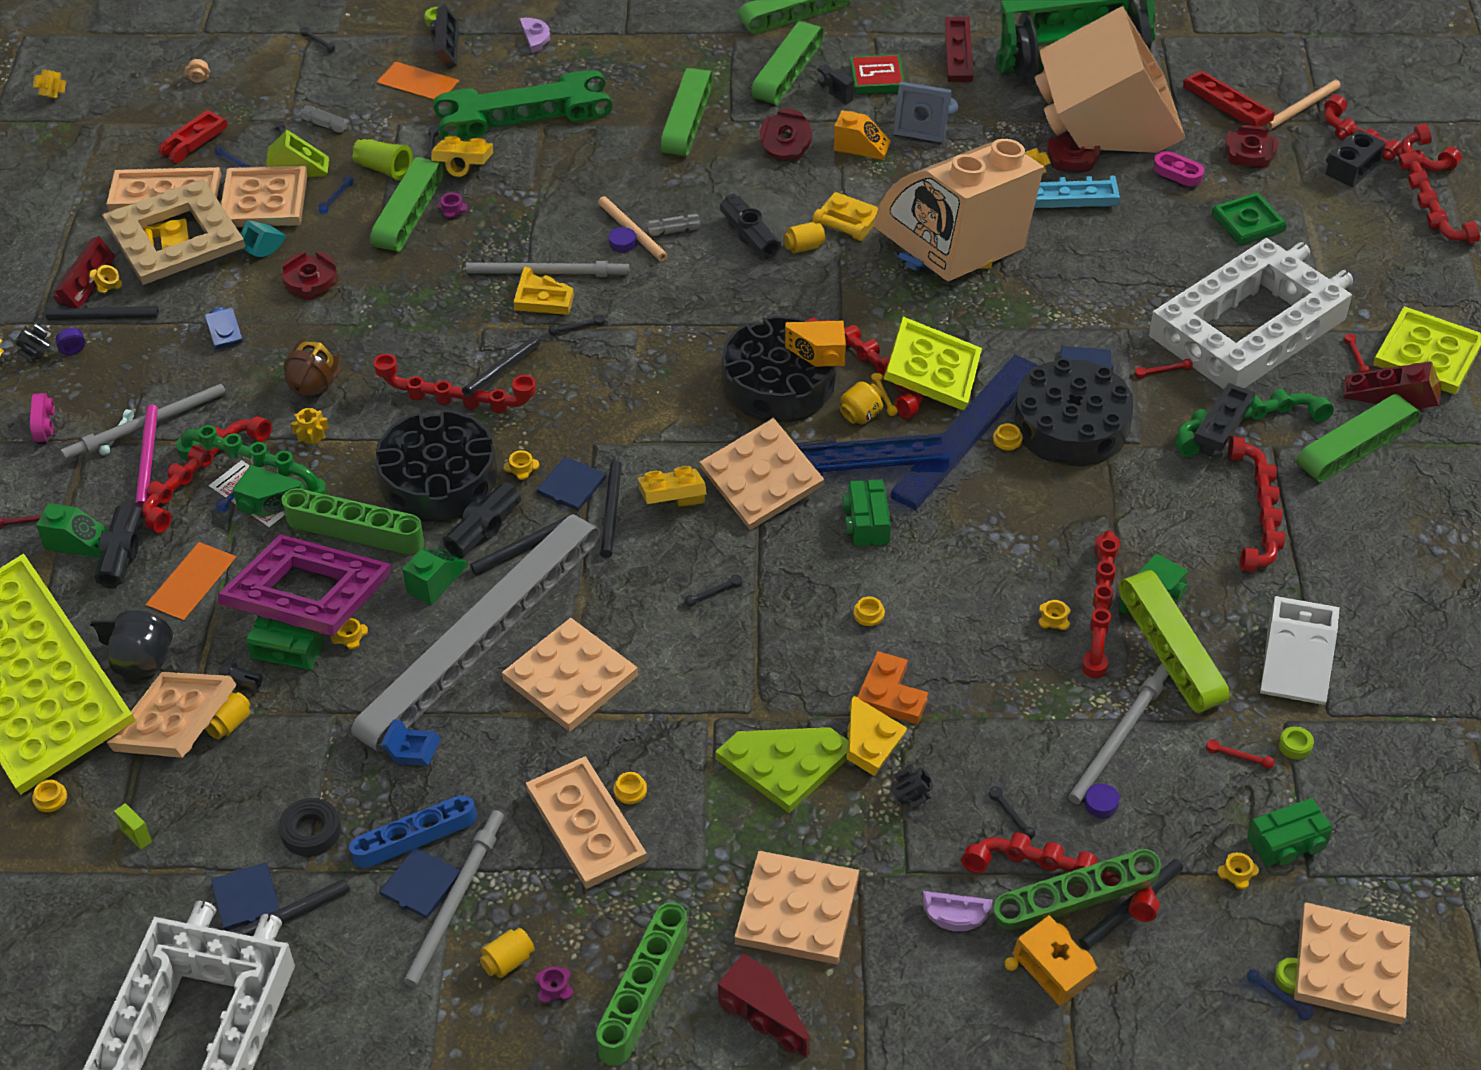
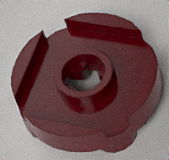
M782 109L777 111V114L771 118L769 115L763 121L760 128V139L765 153L779 160H798L803 157L804 152L812 142V130L809 122L801 112L793 109ZM786 130H790L792 135L790 138L783 139L782 136H779L780 133L785 134Z
M1242 125L1238 127V131L1232 133L1231 130L1228 132L1224 149L1231 164L1266 168L1276 157L1279 142L1275 135L1274 138L1268 135V130L1264 127Z
M1069 131L1054 139L1052 136L1048 141L1047 156L1052 162V167L1056 170L1090 171L1099 159L1100 146H1095L1094 149H1084V146L1079 148Z
M302 252L286 260L282 267L283 273H281L284 287L293 294L301 295L305 300H312L318 294L336 285L338 277L335 261L325 253L315 252L316 256H307L306 252Z

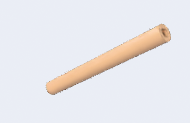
M1334 80L1275 115L1274 120L1265 124V127L1268 130H1272L1340 89V82Z
M602 196L598 200V204L622 227L632 229L635 232L636 240L660 262L667 258L668 254L607 197Z

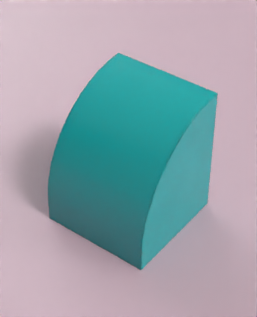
M246 220L241 233L245 243V248L243 249L257 257L272 254L286 238L285 234L269 224Z

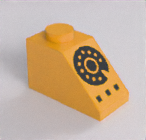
M842 110L834 126V150L884 160L891 140L867 115Z
M785 322V347L816 367L845 366L846 343L844 322Z

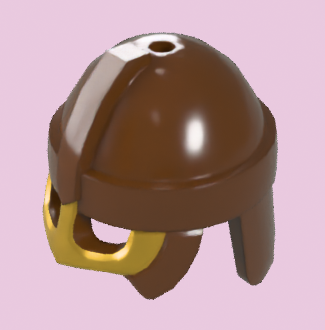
M303 337L295 345L284 363L285 381L288 387L294 393L306 397L326 392L343 369L341 366L337 368L339 356L337 354L332 355L322 343L307 342ZM306 348H312L313 352L310 353L304 350ZM319 353L325 356V362L317 356Z

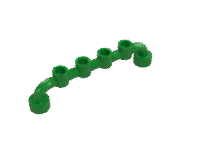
M1277 389L1271 394L1268 401L1262 402L1255 395L1254 402L1243 419L1252 417L1255 420H1259L1268 412L1278 410L1280 413H1286L1293 406L1303 404L1308 406L1307 412L1315 422H1324L1332 416L1334 407L1325 397L1317 398L1307 393L1288 395L1284 389ZM1205 409L1195 411L1191 416V420L1183 423L1178 429V438L1175 441V446L1184 457L1193 456L1201 449L1202 445L1193 441L1194 431H1197L1208 414Z
M212 425L202 426L199 430H185L181 438L176 442L178 455L184 460H189L188 452L194 445L202 446L205 450L217 448L226 451L229 458L244 457L251 460L254 466L264 467L267 465L276 468L278 474L284 476L297 475L305 481L303 483L305 490L327 495L324 480L317 478L307 467L295 463L292 453L289 451H280L276 455L268 453L265 443L256 442L250 445V447L245 446L240 435L232 433L225 436V438L219 437L216 428Z

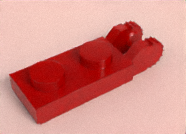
M206 110L170 134L171 136L158 146V152L163 157L169 156L170 160L174 163L186 159L188 152L197 149L228 127L227 120L210 110Z

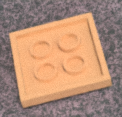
M306 166L227 168L221 206L236 228L244 227L246 220L265 223L270 226L301 225L307 168Z
M774 418L700 461L702 471L749 530H752L824 486V478Z
M569 618L502 672L503 681L567 731L571 732L638 676V667L575 620Z
M161 672L131 710L137 721L110 737L107 744L113 752L183 758L190 751L192 744L201 732L210 724L211 719L219 708L228 700V696L237 685L231 676Z
M758 851L735 934V945L838 965L859 879V870Z
M1305 902L1301 909L1294 1000L1402 1025L1406 1019L1410 926Z

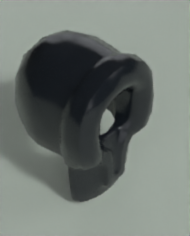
M128 610L120 613L115 620H95L90 623V626L97 632L99 642L108 646V661L114 673L124 677L144 678L158 672L164 664L168 648L173 639V632L168 623L157 614L142 610Z

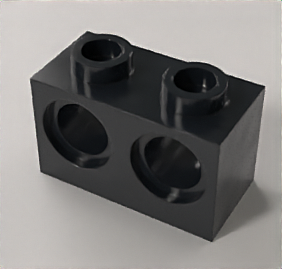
M1358 129L1350 137L1347 136L1339 147L1329 152L1326 158L1328 165L1325 175L1353 188L1381 163L1386 142Z

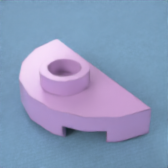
M520 18V26L531 53L541 51L543 49L542 46L550 42L549 27L539 19Z
M923 891V906L930 920L939 927L954 932L969 931L980 926L988 918L992 908L993 900Z

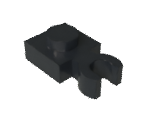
M828 65L817 68V71L823 75L817 79V82L821 86H828L830 95L845 105L853 101L854 80L838 69L833 71Z

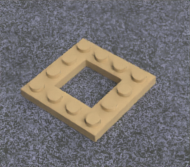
M204 179L190 182L187 185L165 191L159 195L142 199L136 203L103 214L105 224L142 285L245 248L243 237ZM191 211L205 234L156 251L142 228Z

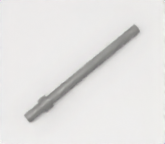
M596 261V264L466 263V273L522 274L524 267L532 268L533 274H593L596 277L630 274L629 264H608V261Z
M218 384L158 409L157 422L226 394L224 386ZM145 415L97 435L92 433L84 436L80 442L61 449L60 453L64 460H68L84 452L87 454L100 449L99 446L144 428Z
M1162 663L1153 676L1148 677L1140 687L1141 693L1069 794L1068 798L1072 803L1080 804L1087 790L1094 784L1151 700L1157 699L1163 690V683L1169 676V673Z
M492 811L483 830H478L472 841L473 849L404 978V982L411 987L417 986L485 853L491 851L496 841L495 834L504 819V815L500 811Z

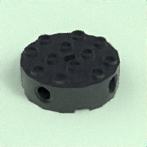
M795 317L763 318L761 323L751 326L747 323L737 328L726 340L722 354V383L727 397L745 414L761 419L774 418L777 422H783L789 419L805 417L822 408L833 395L837 366L816 367L785 347V322L807 321Z
M1058 358L1056 361L1044 363L1039 367L1033 368L1031 372L1026 374L1018 386L1014 425L1020 429L1023 436L1022 445L1039 458L1052 462V458L1059 461H1069V466H1087L1106 461L1120 452L1124 446L1131 428L1133 395L1125 381L1116 375L1110 367L1101 366L1086 360Z
M440 410V414L423 416L422 412L409 415L390 426L378 441L375 465L379 485L384 499L397 511L413 514L420 520H444L463 515L470 503L474 501L481 503L495 487L498 469L492 438L489 430L472 416L454 410Z

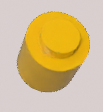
M809 222L792 226L786 229V234L783 235V242L785 248L793 254L817 249L820 245H823L825 243V232L820 223Z
M231 692L228 700L219 708L205 730L216 739L229 736L251 715L248 699L239 692L236 694Z
M517 928L515 931L510 929L481 949L483 957L480 958V962L490 976L495 974L497 977L503 978L529 960V955L535 951V948L523 929Z

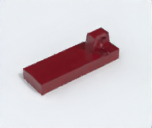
M945 17L947 82H972L973 63L970 17Z
M99 236L90 239L62 282L55 289L54 292L56 294L52 298L59 305L66 304L68 308H81L96 286L95 281L89 277L91 270H98L103 265H110L116 257Z

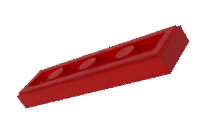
M1200 71L1183 80V88L1247 125L1262 127L1274 120L1275 112L1204 71Z

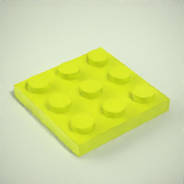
M1404 306L1375 356L1373 365L1384 369L1432 361L1441 384V390L1456 395L1481 348V333Z
M903 317L899 324L883 379L964 411L969 402L982 348Z

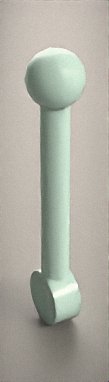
M126 409L119 425L133 420L134 412ZM115 440L101 445L98 450L99 453L103 456L110 453V446Z

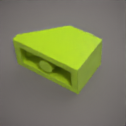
M287 129L268 147L266 165L269 167L306 166L307 177H322L328 173L329 156Z

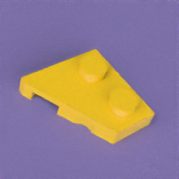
M524 267L514 299V310L569 315L574 298L573 288L564 283H558L547 275L540 278L533 274L532 268Z
M854 696L848 707L850 722L847 730L849 743L847 745L846 759L875 776L903 739L908 728Z

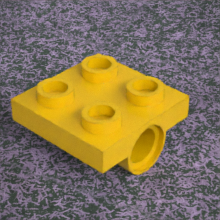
M445 137L444 140H441L431 150V161L446 162L447 171L452 176L461 177L470 170L473 164L483 165L493 154V143H486V140L481 138H473L468 142L460 141L459 137ZM454 158H462L465 161V168L458 167L455 164Z
M691 466L677 467L674 469V472L662 474V471H650L644 474L645 477L638 478L639 490L647 504L676 500L677 507L705 503V495H707L705 482L697 469H692Z

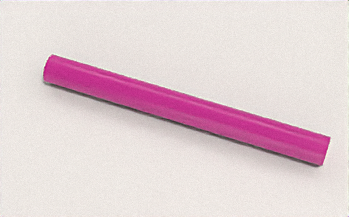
M156 405L146 406L135 505L142 508L143 503L148 498L147 488L150 485L158 407Z

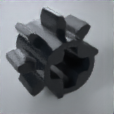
M37 325L32 330L25 326L14 343L20 347L18 354L29 361L33 356L40 359L51 341L45 338L48 334L47 331Z
M909 764L893 774L896 781L891 783V789L899 803L904 805L909 802L911 807L915 808L931 798L928 792L933 789V782L924 768L920 767L915 770L914 766Z

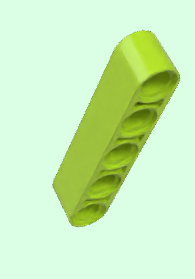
M1146 570L1122 579L1119 582V594L1124 604L1191 709L1196 713H1201L1227 702L1230 697L1227 683L1156 573L1152 570Z

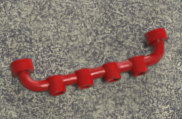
M1334 94L1324 103L1325 119L1329 125L1336 128L1335 134L1339 139L1344 140L1347 136L1350 137L1360 129L1386 142L1382 156L1385 160L1392 161L1396 156L1402 155L1401 143L1398 140L1391 139L1388 141L1381 138L1374 129L1364 130L1357 127L1352 119L1346 118L1342 120L1338 118L1347 109V102L1342 96ZM1452 146L1446 147L1439 154L1438 161L1427 159L1422 151L1414 150L1419 157L1421 168L1429 171L1453 170L1462 161L1461 152Z
M1427 123L1414 126V132L1408 134L1402 141V155H1399L1398 159L1401 169L1403 171L1410 169L1412 173L1408 175L1410 188L1412 190L1419 188L1421 191L1420 194H1417L1419 207L1421 210L1429 208L1431 212L1427 214V222L1430 229L1438 228L1442 235L1450 240H1465L1467 244L1479 242L1480 232L1474 220L1463 223L1462 230H1454L1450 227L1447 214L1438 203L1436 191L1432 190L1428 175L1419 164L1417 152L1412 149V145L1415 142L1419 146L1432 142L1430 129Z
M812 317V318H810V319H808V320H806V321H807V322H816V321H818V320H817L816 318H813V317ZM856 325L844 327L846 346L849 345L856 350L857 356L861 361L868 360L875 365L877 373L882 374L884 377L890 355L884 358L880 356V347L873 339L865 343L861 341V332ZM895 384L899 391L909 392L895 400L897 413L904 419L916 415L919 412V405L922 403L923 395Z
M380 354L373 361L377 376L382 377L394 388L408 391L409 398L415 401L423 399L426 394L435 395L436 402L441 405L449 404L453 398L463 399V405L467 409H475L482 402L489 403L494 413H503L508 407L525 405L536 394L535 379L530 375H519L513 379L512 388L514 396L507 395L502 389H495L491 392L479 390L471 397H466L461 387L451 386V383L445 380L438 381L435 384L424 382L419 376H413L409 379L396 376L395 374L398 371L397 360L392 354Z
M256 416L251 420L236 421L225 430L218 427L215 428L217 435L222 438L232 433L238 434L247 431V435L250 438L263 442L270 436L272 424L269 420ZM194 445L188 452V459L190 461L184 466L179 463H173L168 469L169 479L164 484L158 481L150 483L147 488L148 498L142 505V515L145 518V524L148 529L157 533H163L169 528L172 520L171 513L157 505L168 503L172 498L173 491L181 484H189L193 478V473L201 466H209L213 461V455L220 449L205 450L199 445Z
M1231 436L1228 443V459L1242 461L1245 455L1255 461L1254 480L1258 484L1257 503H1260L1261 509L1259 523L1263 526L1262 547L1265 548L1266 552L1263 555H1258L1257 548L1243 547L1239 563L1241 572L1255 573L1257 567H1266L1272 564L1277 558L1278 550H1282L1285 544V533L1275 529V527H1280L1282 522V510L1273 508V505H1277L1279 500V487L1270 486V483H1274L1276 479L1277 468L1276 465L1267 464V459L1260 449L1253 445L1245 444L1244 437Z
M1111 530L1105 531L1096 538L1094 548L1100 563L1097 565L1095 582L1098 586L1094 591L1093 606L1095 610L1092 613L1090 624L1093 636L1091 651L1083 656L1082 661L1083 673L1094 679L1101 678L1107 673L1109 663L1108 657L1104 654L1105 636L1109 631L1111 614L1108 610L1112 606L1114 594L1111 586L1114 583L1116 566L1113 562H1115L1120 548V540Z
M1014 833L1010 840L991 837L977 844L968 845L961 858V863L965 869L972 873H984L992 858L990 851H999L1006 853L1009 859L1016 862H1021L1024 859L1038 862L1047 871H1055L1059 868L1072 872L1097 864V858L1094 854L1087 851L1080 852L1076 859L1064 856L1063 847L1055 842L1046 843L1043 849L1030 846L1031 840L1027 835ZM1112 872L1105 873L1101 877V881L1106 882L1107 886L1110 887L1118 885L1121 881L1119 876ZM1152 887L1137 891L1138 893L1133 896L1129 906L1131 916L1141 922H1152L1155 920L1160 908L1159 900L1154 896Z

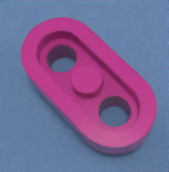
M1170 151L1160 152L1155 156L1153 168L1161 176L1187 187L1199 185L1203 181L1204 167L1201 164Z
M46 393L32 395L30 429L35 443L48 442L49 436L53 435V423L50 415H55V406L53 399L48 398Z

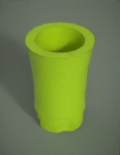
M363 139L358 140L353 147L352 158L355 163L383 173L397 181L402 180L413 162L412 150L407 145Z

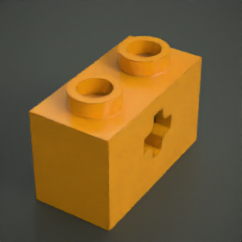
M1050 915L1020 936L1012 953L1060 1007L1089 986L1098 969L1092 956L1086 950H1081L1071 939L1068 930L1062 924L1056 923Z

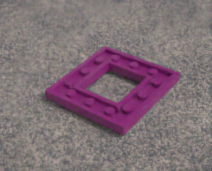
M280 534L218 593V604L231 607L234 610L260 615L263 618L285 622L291 626L303 627L317 631L320 634L334 636L388 578L391 564ZM292 567L340 580L320 601L272 589Z

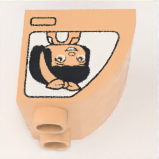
M998 139L911 173L898 180L882 199L873 227L915 258L923 261L927 267L946 281H951L989 264L990 260L994 262L1024 249L1044 166L1026 155L1023 145L1011 139Z

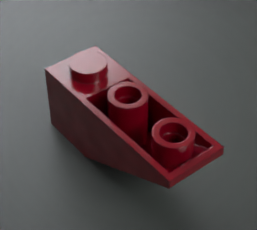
M1432 361L1355 373L1345 377L1343 397L1347 399L1378 404L1388 397L1398 394L1416 409L1439 406L1441 384Z
M742 954L718 983V1003L727 1013L739 1015L747 1020L757 1032L761 1034L767 1033L777 1039L787 1051L791 1053L797 1052L807 1058L810 1054V1035L775 975L768 968Z

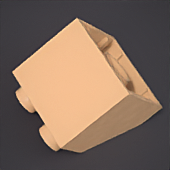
M1123 6L1039 50L1045 71L1036 75L1035 80L1046 102L1049 104L1054 101V103L1044 108V112L1057 136L1069 131L1079 148L1084 146V149H1094L1095 146H1100V150L1159 153L1186 139L1165 76Z

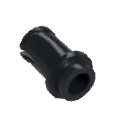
M234 662L230 664L225 663L219 672V675L231 676L237 688L250 691L253 694L259 691V688L255 687V685L259 687L262 685V674L239 668Z

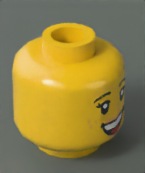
M859 381L841 396L840 411L850 423L864 425L882 411L883 403L881 398L883 394L875 384L869 385L866 382Z

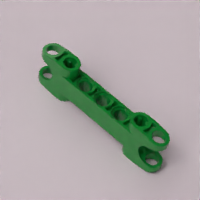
M589 70L563 74L559 77L557 83L479 94L478 91L472 88L454 90L438 95L433 101V109L435 114L443 117L438 124L439 133L443 138L454 136L459 137L460 140L483 136L490 127L567 116L573 122L604 117L611 112L613 103L608 94L601 92L606 86L603 74L599 71ZM592 79L600 80L599 84L594 86L588 83ZM443 102L451 103L445 109L438 108L439 104ZM599 102H608L605 107L596 108ZM449 125L456 126V129L451 132L443 130Z

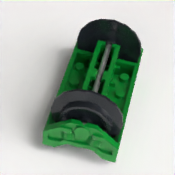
M1001 0L1000 49L996 53L995 62L1000 75L1016 73L1017 76L1023 77L1027 85L1033 86L1036 82L1035 76L1038 75V71L1044 69L1039 50L1121 6L1124 7L1151 52L1152 41L1155 40L1154 23L1156 14L1154 0H1139L1140 9L1134 0ZM1021 13L1018 23L1015 24L1014 14Z

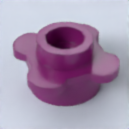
M447 193L437 203V209L444 212V217L452 218L458 216L461 212H466L468 205L462 203V197L459 194Z
M553 966L540 971L536 975V983L540 986V991L538 992L539 1001L549 1003L552 999L561 998L562 1000H568L572 997L573 989L569 986L568 982L571 974L568 969ZM557 984V987L553 988L551 985Z

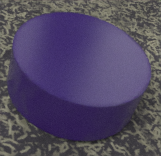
M618 227L609 233V246L615 251L627 252L636 245L635 232L630 228Z
M76 328L64 329L55 337L58 351L65 355L76 354L83 350L86 345L82 331Z
M1102 783L1095 784L1086 792L1085 807L1093 816L1107 818L1116 813L1120 797L1117 790L1112 786Z

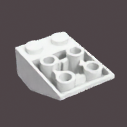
M1275 596L1268 622L1261 694L1326 705L1340 607Z

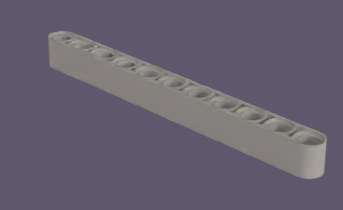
M574 514L569 515L355 719L351 728L352 736L377 752L384 751L382 741L393 719L401 720L407 728L412 725L593 549L598 542L600 529Z

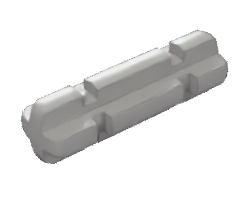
M306 105L301 110L302 119L332 129L338 133H343L344 129H347V121L342 117L335 116L321 109L316 110L315 107Z
M698 214L687 215V218L678 216L662 219L661 222L659 220H652L647 225L648 233L650 236H658L662 232L665 235L684 232L685 229H689V231L697 230L700 228V219Z

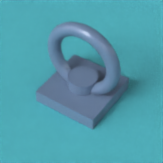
M901 82L898 90L893 134L943 143L946 136L948 116L955 114L958 110V103L951 98L952 90Z

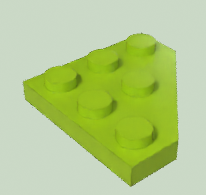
M830 727L738 731L715 751V757L717 761L790 814L847 761L846 754L849 740Z

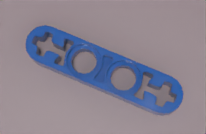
M456 796L359 835L349 845L353 863L358 867H370L472 825L477 819L474 801L468 796ZM437 822L434 826L422 827L426 823ZM397 835H406L404 838L400 840H390L391 838Z

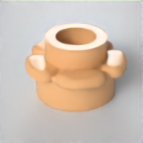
M191 60L185 68V74L194 82H202L209 78L210 70L208 64L203 60Z

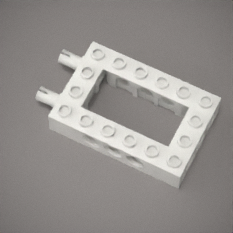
M1265 238L1155 309L1152 314L1149 336L1180 359H1190L1194 369L1221 388L1225 389L1228 383L1246 388L1346 319L1352 294L1345 289L1353 284V277L1349 272L1346 274V270H1342L1334 277L1328 279L1302 262L1310 256V249L1303 242H1299L1293 248L1286 251L1268 238ZM1260 284L1272 291L1274 296H1279L1292 305L1237 343L1208 324L1212 319L1217 320L1220 314L1229 308L1238 306V302L1250 294L1252 296L1259 291Z
M202 901L195 902L187 923L154 917L83 1070H140L182 976L233 986L235 989L227 1011H223L220 1016L222 1023L213 1044H208L206 1049L208 1056L202 1070H253L295 968L289 944L274 941L282 926V921L278 917L271 915L269 922H267L268 914H262L253 936L208 928L216 913V908L212 904L205 902L201 909Z

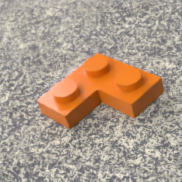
M877 651L857 698L887 716L918 724L927 704L929 692L901 685L907 670V659Z

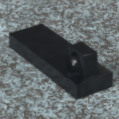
M444 4L437 8L436 19L430 22V32L435 37L434 53L450 70L457 66L459 21Z
M1231 383L1227 384L1195 432L1193 442L1203 445L1202 454L1213 457L1216 450L1222 452L1226 443L1253 404L1255 392Z

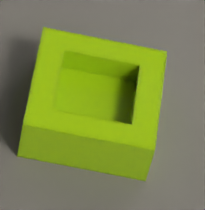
M126 803L114 811L121 831L140 850L152 842L145 822Z

